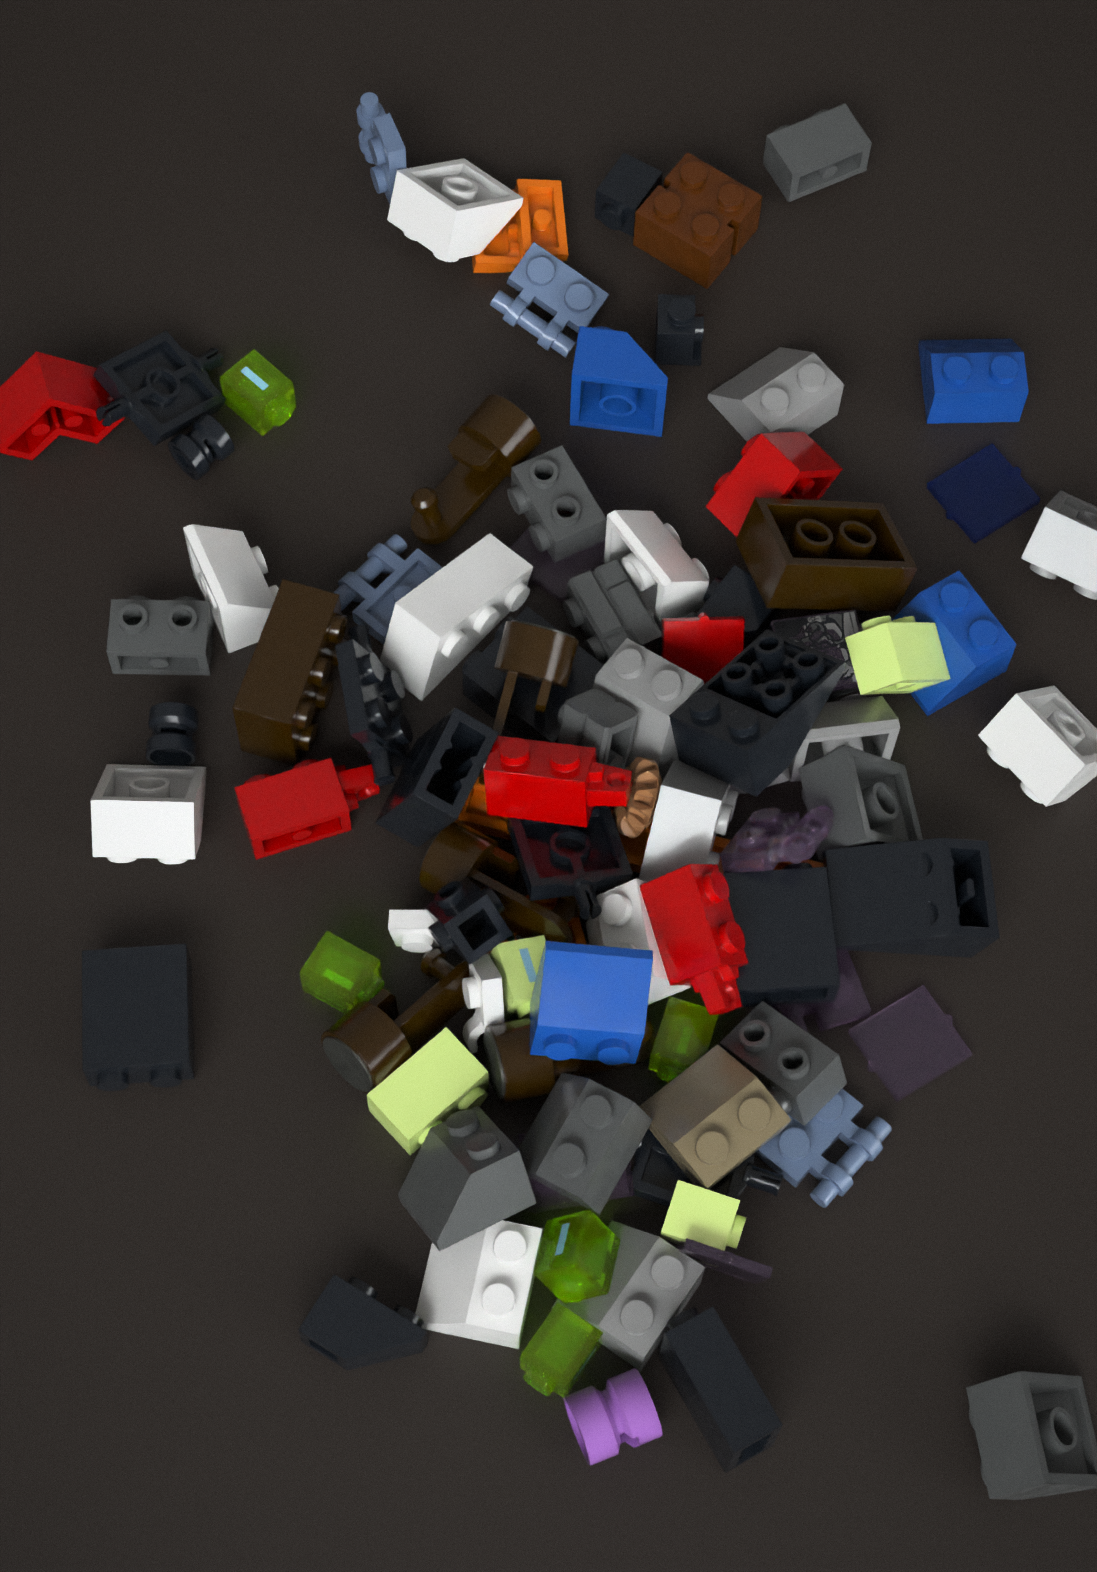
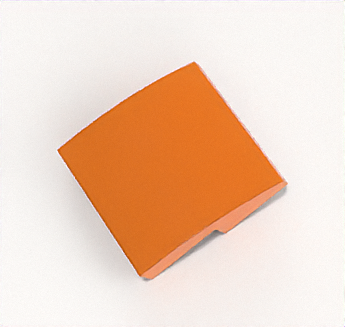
M516 180L513 191L524 198L522 207L480 254L472 256L473 273L513 272L533 242L562 262L567 261L569 254L561 180Z

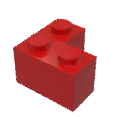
M36 351L0 386V453L33 461L59 435L98 444L125 417L112 423L110 426L102 425L104 419L98 420L96 415L97 409L114 401V399L93 376L97 370L96 367Z
M805 432L757 434L743 447L741 451L743 457L736 467L725 473L717 481L713 488L715 494L705 507L737 537L755 497L819 500L843 468Z

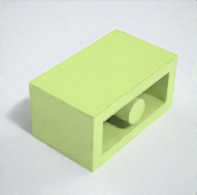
M881 616L863 622L861 624L863 631L845 637L860 695L911 693L951 679L935 623L916 622L914 616L903 617L893 621L890 616Z
M446 1027L367 1094L368 1108L372 1115L411 1156L422 1146L430 1128L446 1121L455 1112L469 1110L480 1106L488 1096L486 1090L489 1088V1072Z

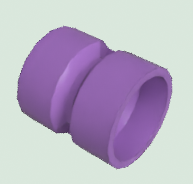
M636 1368L607 1379L606 1388L603 1391H599L591 1385L563 1397L574 1435L583 1456L590 1466L618 1455L621 1443L626 1442L635 1448L662 1437V1428L653 1400L642 1376Z

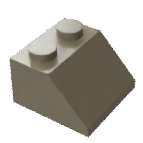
M718 1044L639 1106L653 1120L649 1126L650 1131L693 1185L708 1190L780 1133L791 1121V1118L761 1081Z

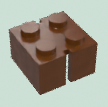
M687 152L664 178V186L658 185L635 212L633 245L708 289L730 263L731 254L736 256L757 231L763 196Z

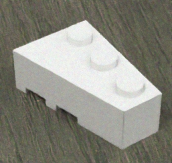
M487 534L395 602L380 662L390 670H395L399 674L404 688L422 701L510 611L514 612L523 605L530 593V588L527 585L533 566L492 534Z

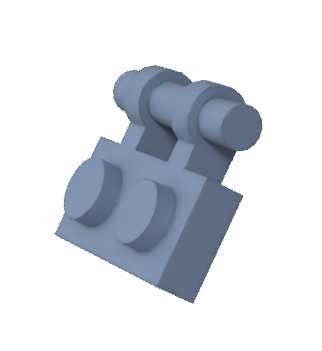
M367 92L361 96L360 105L356 110L357 122L362 128L358 136L359 148L364 154L365 160L376 165L370 168L373 185L378 194L385 193L390 204L397 170L407 168L406 148L391 114L385 113L382 105L378 102L376 94Z
M533 242L508 277L506 283L520 294L514 300L499 290L492 299L490 306L504 315L502 320L509 325L515 327L518 324L538 338L537 344L548 351L552 348L566 358L576 342L562 333L564 328L568 326L578 333L579 326L588 327L608 299L609 294ZM532 302L554 316L550 323H547L528 310Z
M393 534L384 544L377 543L367 553L368 559L355 572L348 571L338 581L339 587L333 592L340 595L341 611L352 601L361 603L352 611L353 621L358 625L367 626L369 634L383 645L395 602L443 568L419 548L406 560H403L399 555L407 548V544L397 534ZM381 573L390 574L376 589L369 585Z
M842 1088L805 1126L787 1114L791 1118L790 1123L758 1149L755 1155L778 1174H783V1178L795 1188L810 1173L820 1181L810 1193V1197L819 1206L826 1208L837 1195L844 1196L854 1184L852 1177L865 1161L872 1162L883 1150L881 1143L892 1131V1128L885 1120L877 1116L866 1129L855 1125L853 1121L860 1114L864 1105ZM839 1138L849 1148L836 1164L830 1163L823 1156Z

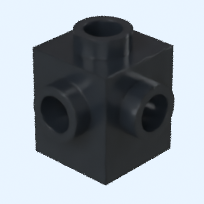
M468 877L463 878L461 881H453L446 884L436 893L435 899L424 906L435 922L428 927V930L441 949L447 953L453 948L470 965L512 935V932L500 915L505 911V907L495 892L488 885L480 889Z

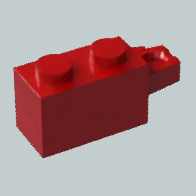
M498 736L484 767L487 815L587 828L595 806L626 807L633 787L631 770L597 763L596 748Z
M331 758L322 761L316 759L305 760L296 764L292 770L273 776L259 774L246 780L243 785L234 787L238 807L256 860L351 831L350 811L359 808L358 801L380 793L379 785L374 784L372 764L346 770L345 765L334 766Z
M688 864L640 885L639 887L670 986L692 984L695 992L701 993L709 1015H721L742 1007L736 978L739 977L738 968L749 964L744 950L745 937L741 927L735 922L728 900L729 886L725 877L720 873L718 865Z

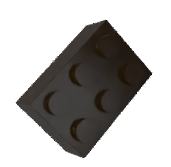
M755 497L735 541L766 608L896 611L918 569L884 503Z
M285 579L282 580L232 707L241 751L295 766L299 763L303 751L310 752L312 750L318 732V723L314 721L319 708L327 709L333 694L334 681L330 679L335 666H338L335 645L350 640L344 637L347 616L342 615L339 594Z

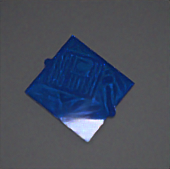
M990 444L933 479L926 487L947 511L946 518L949 520L953 519L974 544L1040 502V497L1020 476L1021 469L1018 467L1013 468L993 444Z

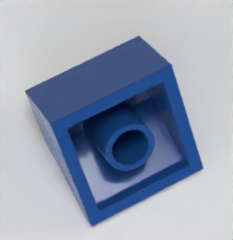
M579 326L571 379L570 425L662 437L668 377L627 332L616 331L605 326L594 328Z
M1012 339L919 341L918 347L927 424L1019 422L1029 389L1024 351Z
M960 570L919 592L892 619L893 621L903 617L914 616L916 622L936 624L951 679L910 693L927 716L1006 672L1017 645Z
M546 941L530 1001V1055L547 1056L553 1060H568L570 1058L594 1060L607 1065L635 1064L645 1034L653 951Z

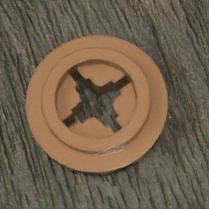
M637 757L631 765L625 768L632 771L633 783L627 806H615L612 813L618 833L630 838L638 837L651 824L662 784L656 761Z

